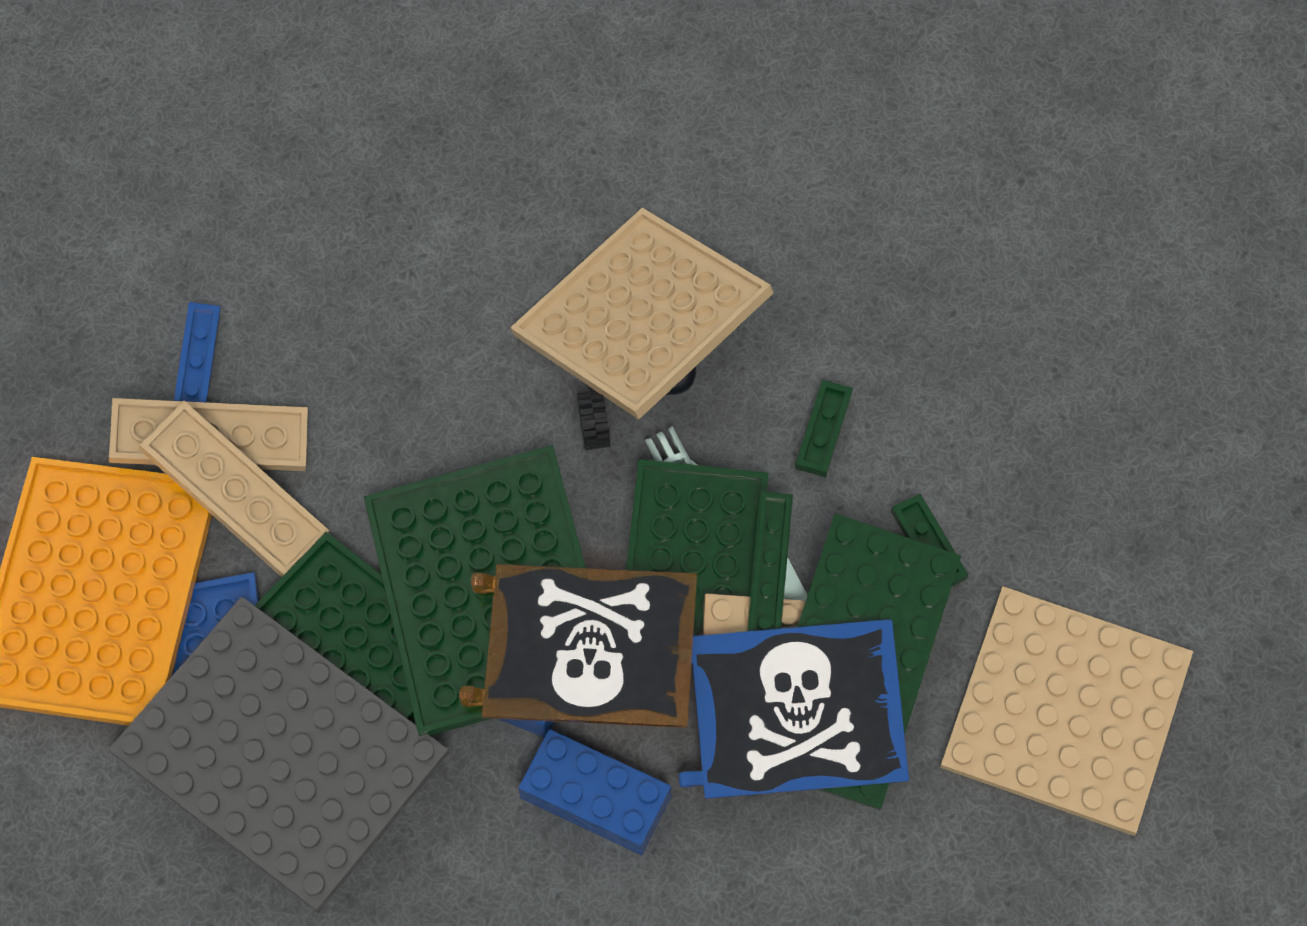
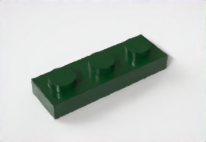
M822 380L797 457L795 469L822 477L827 476L853 388Z
M921 493L892 507L891 513L905 537L955 553ZM961 561L959 562L952 586L968 578V573Z

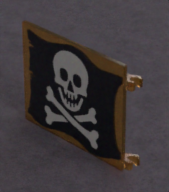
M499 564L496 566V577L483 573L472 574L471 585L473 592L477 594L494 592L485 689L471 686L461 687L459 698L463 706L475 707L483 705L482 718L688 728L697 574Z

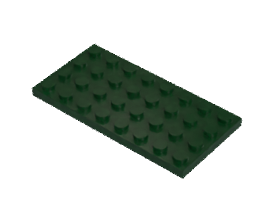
M834 514L797 627L892 619L905 735L961 555ZM889 783L818 790L881 810Z

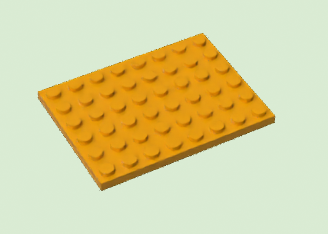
M38 457L31 458L0 567V708L129 726L172 677L212 514L167 474Z

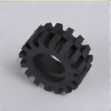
M597 391L577 393L585 451L611 447L604 396Z

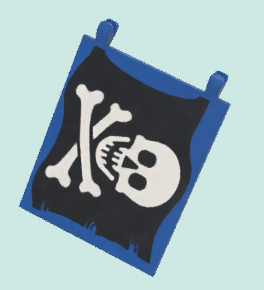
M892 619L690 636L691 650H676L679 651L678 653L672 652V654H680L677 666L693 664L702 771H688L679 774L680 787L688 788L704 785L705 799L909 782Z

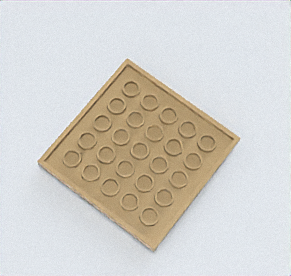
M641 208L513 324L510 329L515 337L639 420L773 294V290L767 282L644 208Z
M1002 587L940 768L1135 836L1193 651Z

